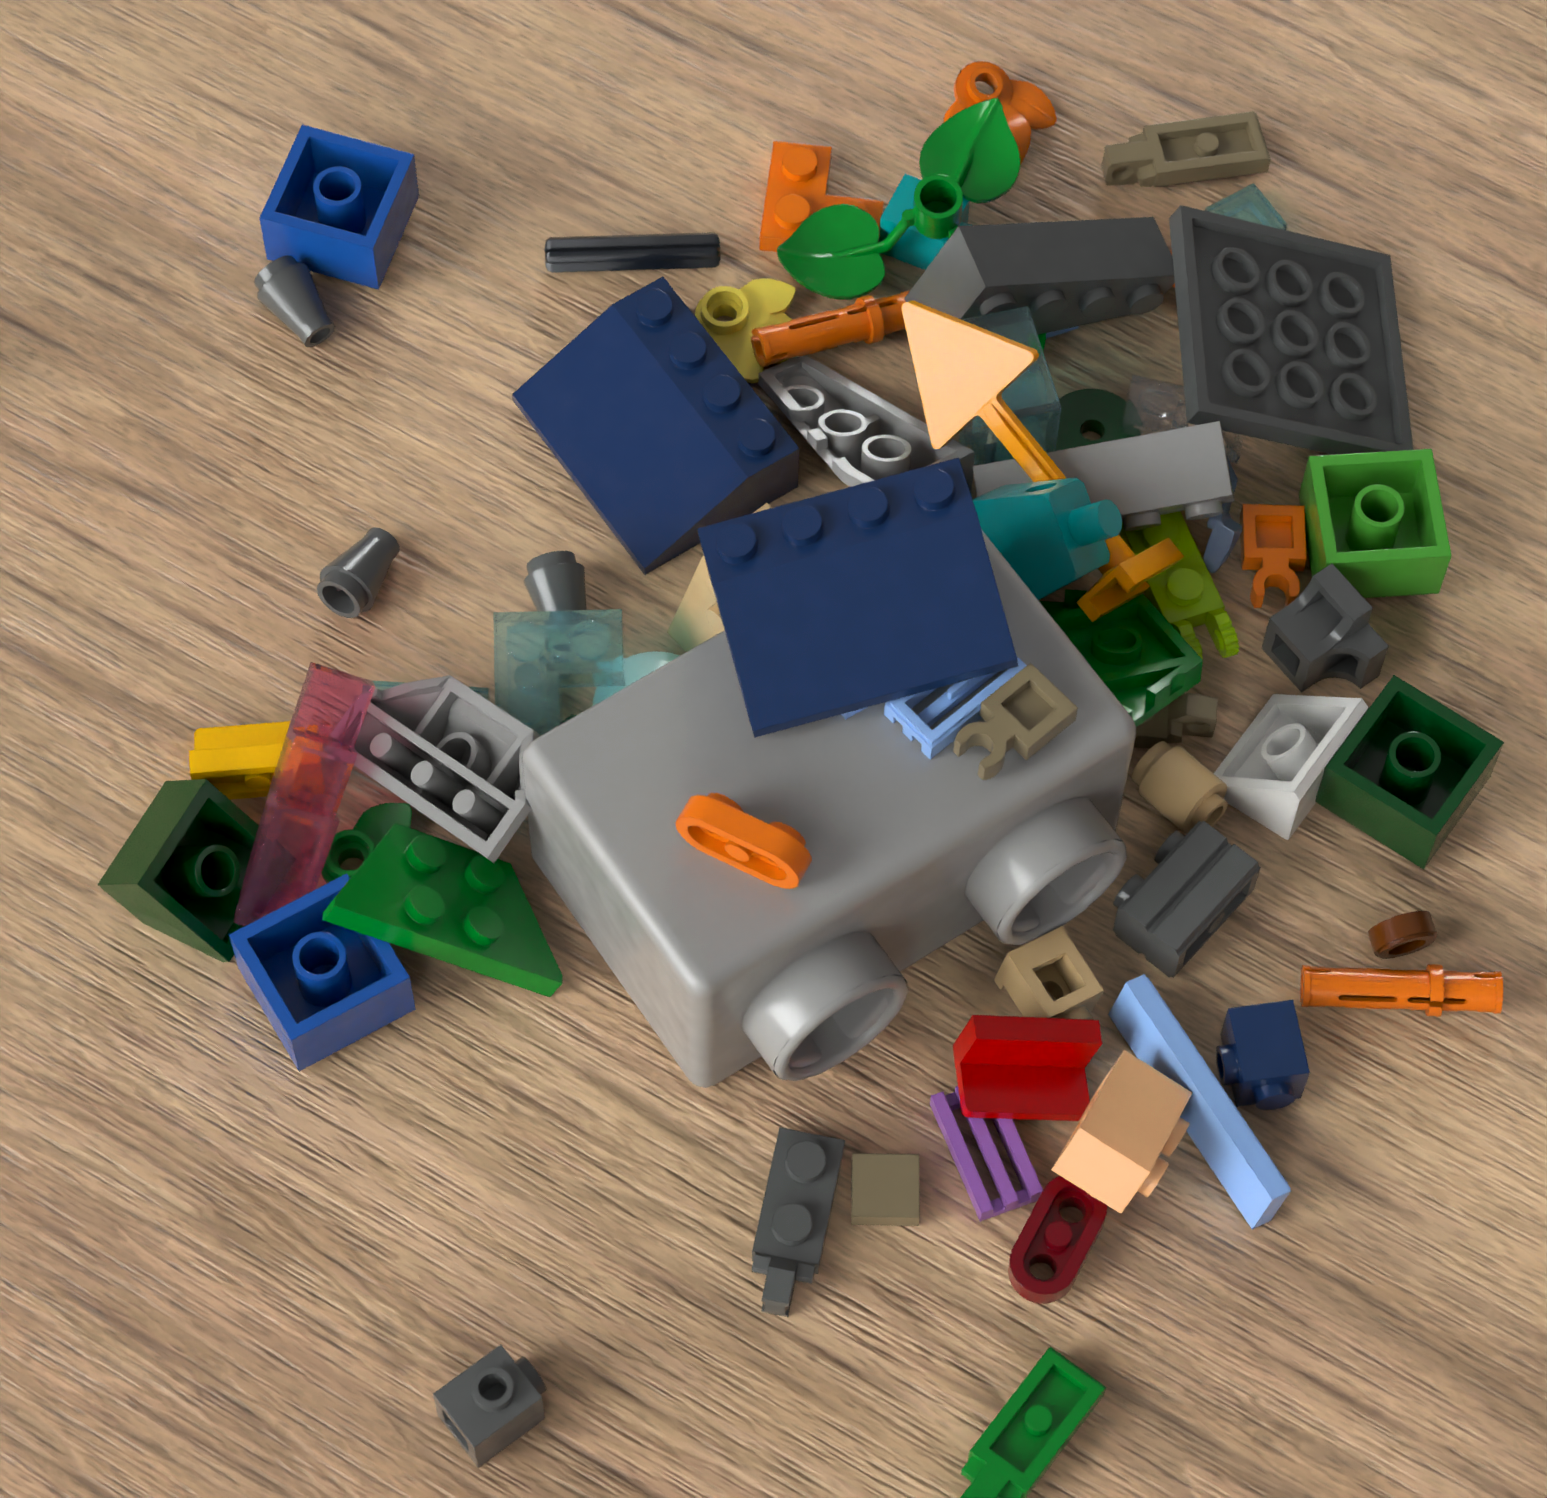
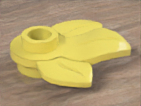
M760 278L752 280L739 290L730 286L713 288L698 302L695 317L747 383H757L759 373L764 371V367L759 365L752 349V330L792 320L784 312L794 300L796 288L779 280ZM720 316H730L734 320L723 322L716 319ZM782 360L781 362H777V363H773V364H779V363H782V362H784V361H786V360Z

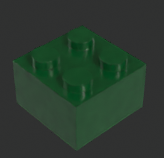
M1393 675L1325 767L1315 802L1424 870L1491 777L1504 742Z

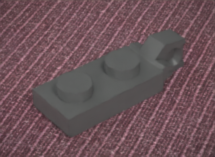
M779 1127L752 1249V1272L767 1275L762 1295L763 1305L761 1312L788 1317L796 1281L812 1284L814 1273L818 1274L845 1149V1140Z

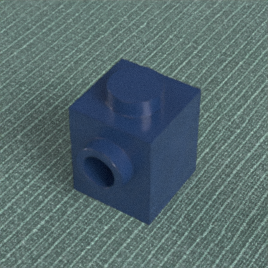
M1286 1000L1228 1008L1220 1034L1222 1045L1216 1047V1064L1221 1084H1231L1236 1107L1255 1104L1256 1108L1260 1110H1275L1292 1104L1295 1099L1301 1098L1310 1071L1294 1001Z

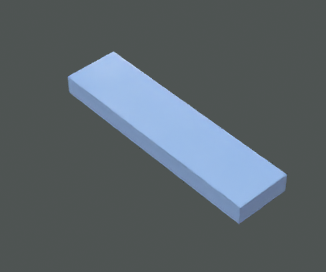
M1143 974L1127 981L1108 1014L1138 1059L1192 1092L1180 1116L1190 1123L1186 1132L1251 1229L1253 1230L1271 1221L1291 1192L1290 1186L1150 979Z

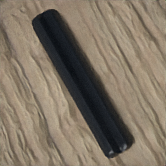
M714 232L550 237L545 242V265L547 271L551 273L715 268L720 263V240L718 234Z

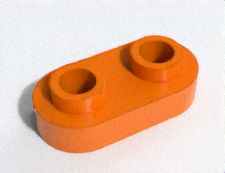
M719 793L690 797L675 822L679 834L699 851L779 888H796L812 862V857L805 847L806 841L797 830L781 822H771L768 824L744 813L735 801Z

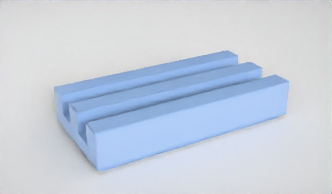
M1017 656L1018 666L1007 669L933 730L930 726L998 672L954 683L943 695L918 715L911 709L936 689L888 701L885 703L884 715L892 723L898 721L903 726L902 733L911 742L917 739L922 744L921 751L931 760L955 740L957 733L964 726L978 722L982 718L979 715L982 701L1027 665Z

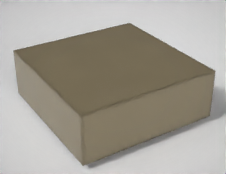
M852 1153L851 1225L919 1226V1154Z

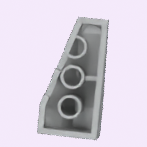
M807 355L798 356L759 373L758 384L838 478L849 487L959 457L972 495V466H974L975 451L954 439L946 446L934 449L931 445L926 423Z

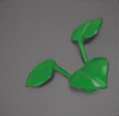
M989 99L963 109L942 123L928 137L920 152L919 167L922 180L915 188L913 209H907L902 212V219L883 241L878 242V224L866 211L848 204L828 206L816 211L805 219L797 230L777 247L778 259L786 271L805 288L827 298L850 300L862 297L878 288L884 280L885 266L880 254L890 251L910 226L915 225L922 235L931 239L950 238L961 223L963 197L970 202L979 204L994 201L1007 194L1014 186L1019 175L1020 154L999 99ZM1046 333L1014 340L1038 351L1039 357L1030 367L1037 364L1041 359L1046 342Z

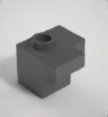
M1330 564L1312 576L1308 586L1293 602L1269 618L1262 649L1302 693L1315 683L1327 678L1345 679L1361 689L1379 677L1389 645L1368 624L1373 607L1333 564Z

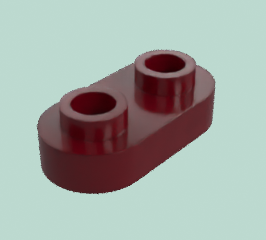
M1062 1176L1051 1180L1042 1191L1010 1254L1008 1276L1015 1291L1026 1300L1034 1303H1052L1063 1298L1071 1290L1104 1226L1108 1206ZM1065 1207H1075L1081 1211L1084 1218L1079 1222L1071 1223L1064 1220L1059 1211ZM1036 1263H1045L1052 1268L1054 1275L1049 1279H1038L1032 1275L1030 1267Z

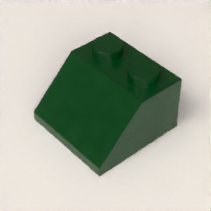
M207 779L165 781L99 881L98 886L143 924L221 962H230L234 952L229 934L256 921L295 857Z

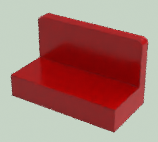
M972 1015L953 1044L962 1114L968 1118L1079 1121L1090 1102L1085 1067L1103 1044L1099 1020Z

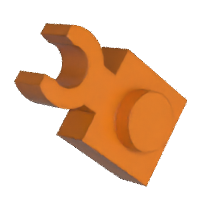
M1242 504L1240 513V525L1242 526L1240 534L1241 570H1258L1250 590L1251 603L1254 608H1261L1265 589L1277 587L1285 593V605L1288 606L1298 597L1300 591V581L1294 571H1304L1307 560L1305 508L1301 505Z

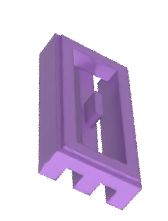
M958 1086L955 1087V1092L945 1095L942 1091L931 1095V1109L979 1221L1038 1201L1043 1188L1012 1119L992 1118L1022 1187V1190L1017 1192L1013 1188L984 1119L966 1117L1000 1195V1198L990 1201L952 1113L953 1110L961 1108Z

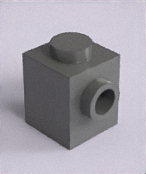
M499 1345L433 1393L437 1415L479 1468L545 1419L541 1394L547 1388L538 1372L525 1357L522 1356L514 1362L503 1346Z

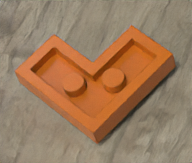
M774 141L760 231L759 250L777 252V247L785 242L805 219L820 209L837 204L854 205L869 213L877 222L880 235V219L883 214L884 201L827 195L832 147Z

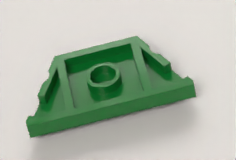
M1065 589L1064 602L1039 601L1130 714L1136 727L1201 682L1202 658L1145 595L1140 594L1094 622L1088 618L1076 603L1087 591Z
M398 823L393 824L323 912V920L547 997H551L563 983V975L511 863L500 859L493 863L477 851Z

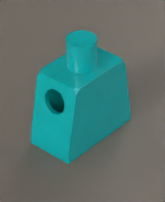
M1078 478L1009 484L993 489L973 499L981 529L1038 601L1109 563L1110 553L1105 540L1119 535L1122 529V518L1118 507L1108 499L1091 503L1084 483Z

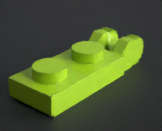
M1181 512L1160 515L1161 525L1148 529L1124 531L1122 522V529L1119 535L1135 555L1168 537L1184 555L1178 563L1146 581L1150 587L1144 593L1149 601L1202 659V647L1193 627L1203 624L1206 625L1219 654L1222 655V658L1237 655L1240 648L1237 633L1232 626L1228 613L1224 610L1225 605Z

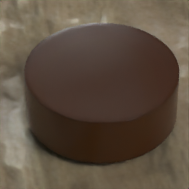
M1413 911L1397 915L1376 924L1368 931L1374 954L1382 959L1396 958L1419 951L1432 944L1438 935L1429 911Z

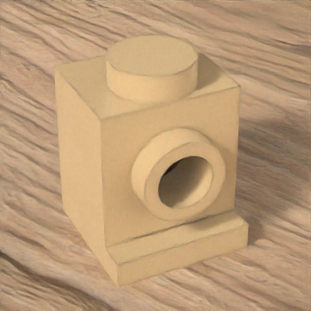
M1062 926L1008 952L994 979L1000 990L1006 988L1024 1017L1093 1020L1091 1012L1104 992V989ZM1048 993L1052 994L1056 1000L1053 1001Z

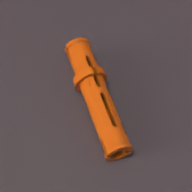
M909 291L877 299L867 295L857 298L855 304L844 308L829 310L776 325L754 328L751 332L753 334L751 336V343L755 358L760 366L765 367L782 360L821 352L853 342L864 341L869 345L883 340L884 335L906 329L901 307L906 302L904 298Z
M1428 964L1426 970L1325 968L1302 965L1300 1002L1301 1007L1329 1006L1425 1010L1426 1016L1437 1017L1441 1016L1442 1011H1477L1500 1014L1503 1005V977H1501L1502 972L1443 971L1442 965Z

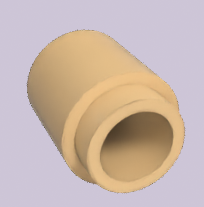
M1161 741L1142 756L1133 770L1131 778L1139 786V795L1185 834L1199 821H1205L1213 827L1227 809L1228 802L1224 800L1227 785L1181 746L1172 748L1165 741Z

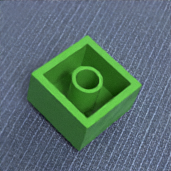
M1432 449L1309 456L1299 491L1300 505L1305 508L1306 543L1312 576L1333 564L1363 598L1439 594L1451 559V550Z

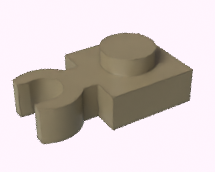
M1029 663L981 702L979 715L986 722H973L964 726L955 737L953 752L959 757L973 746L986 748L991 754L984 757L979 763L978 776L983 781L991 779L1003 768L1006 752L1014 748L1027 761L1076 721L1078 707L1032 663Z

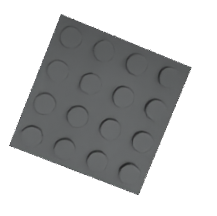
M1180 205L1169 218L1187 423L1200 425L1220 421L1222 431L1332 455L1414 450L1390 255Z

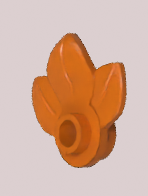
M986 61L970 63L960 71L954 83L956 101L949 107L943 118L944 123L963 109L989 99L998 98L1002 104L1009 128L1018 145L1020 165L1030 146L1031 130L1050 128L1057 122L1055 109L1049 98L1040 88L1027 81L1011 80L1002 68ZM981 81L992 87L993 93L983 94L979 92L975 82Z

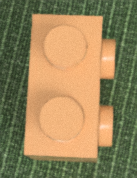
M1123 1050L1094 1093L1054 1164L1052 1171L1121 1214L1137 1191L1148 1198L1163 1176L1169 1163L1160 1158L1159 1155L1162 1153L1170 1157L1188 1129L1190 1123L1180 1116L1192 1092L1126 1050Z

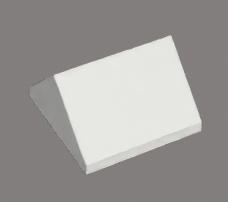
M1273 694L1214 772L1227 785L1224 800L1288 841L1315 805V799L1325 767L1369 707L1362 698Z

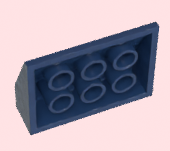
M664 277L612 304L512 394L513 402L644 575L700 544L697 528L752 514L764 504H769L798 487L799 447Z
M959 457L697 528L709 578L754 738L1018 666L1016 652L978 515Z

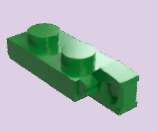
M1049 1347L971 1448L968 1462L961 1470V1475L972 1483L960 1498H1027L1102 1399L1107 1387L1052 1347Z

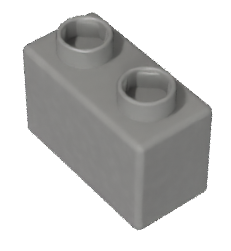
M983 530L984 541L1016 656L1026 665L1032 663L1078 707L1076 721L1027 761L1014 748L1006 752L1003 768L991 779L983 781L978 776L979 763L984 757L991 754L986 748L973 746L966 753L958 757L953 752V741L930 760L921 751L922 744L917 739L911 742L902 733L903 726L898 721L892 723L884 715L886 702L867 707L846 720L840 714L754 738L725 631L536 738L523 751L522 765L525 795L531 807V811L528 814L532 858L684 1074L694 1085L704 1088L714 1086L760 1057H763L773 1073L781 1080L800 1081L819 1075L842 1063L865 1047L889 1025L901 1010L908 994L907 981L900 971L982 921L986 922L1002 943L1011 945L1028 943L1065 925L1097 900L1119 875L1127 859L1126 845L1116 833L1136 738L1135 723L1130 714ZM1007 669L996 673L993 677H991L988 681H986L983 685H981L978 689L971 693L967 698H965L962 702H960L957 706H955L952 710H950L947 714H945L942 718H940L937 722L930 726V728L932 730L936 728L939 724H941L944 720H946L949 716H951L954 712L961 708L965 703H967L970 699H972L975 695H977L980 691H982L985 687H987L990 683L997 679ZM953 684L937 688L911 710L918 715L943 695ZM981 718L978 722L986 721L983 718ZM709 793H719L735 801L744 813L768 824L771 822H781L797 830L806 841L805 847L812 857V862L799 885L793 889L773 886L703 853L689 844L679 834L675 825L689 798L694 795L707 796Z

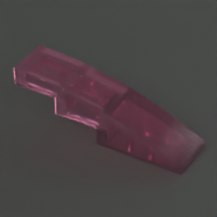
M313 662L310 663L269 788L234 916L235 924L246 926L316 889L340 822L337 811L358 755L354 746L375 690V685L371 680Z

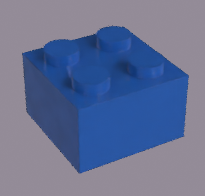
M302 124L259 217L267 260L274 261L283 256H293L298 263L306 264L309 271L379 290L419 198L414 154Z
M347 873L229 934L236 963L241 974L298 1071L313 1065L416 1010L410 977L388 942L323 920L324 910L350 879Z

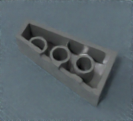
M1154 217L958 226L904 299L906 302L911 300L919 302L1011 340L1132 314H1145L1154 310L1163 302L1164 295L1175 283L1173 258Z

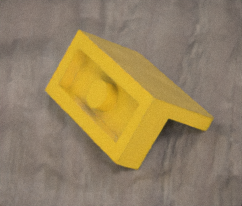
M318 719L199 728L194 732V750H189L191 780L207 779L230 800L325 792L321 722Z

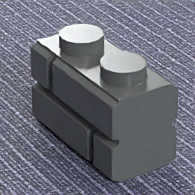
M1199 821L1186 835H1183L1178 830L1172 833L1155 855L1154 861L1159 865L1145 880L1138 874L1132 876L1121 888L1113 902V905L1118 908L1113 927L1115 935L1138 954H1144L1147 961L1168 977L1174 978L1252 893L1261 868L1255 859L1235 844H1229L1225 836L1205 821Z

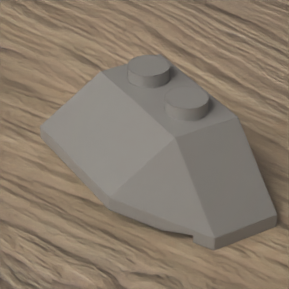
M451 675L403 683L382 691L378 688L359 691L322 743L493 863L531 811L525 795L522 754L525 748L533 740L540 737V735Z

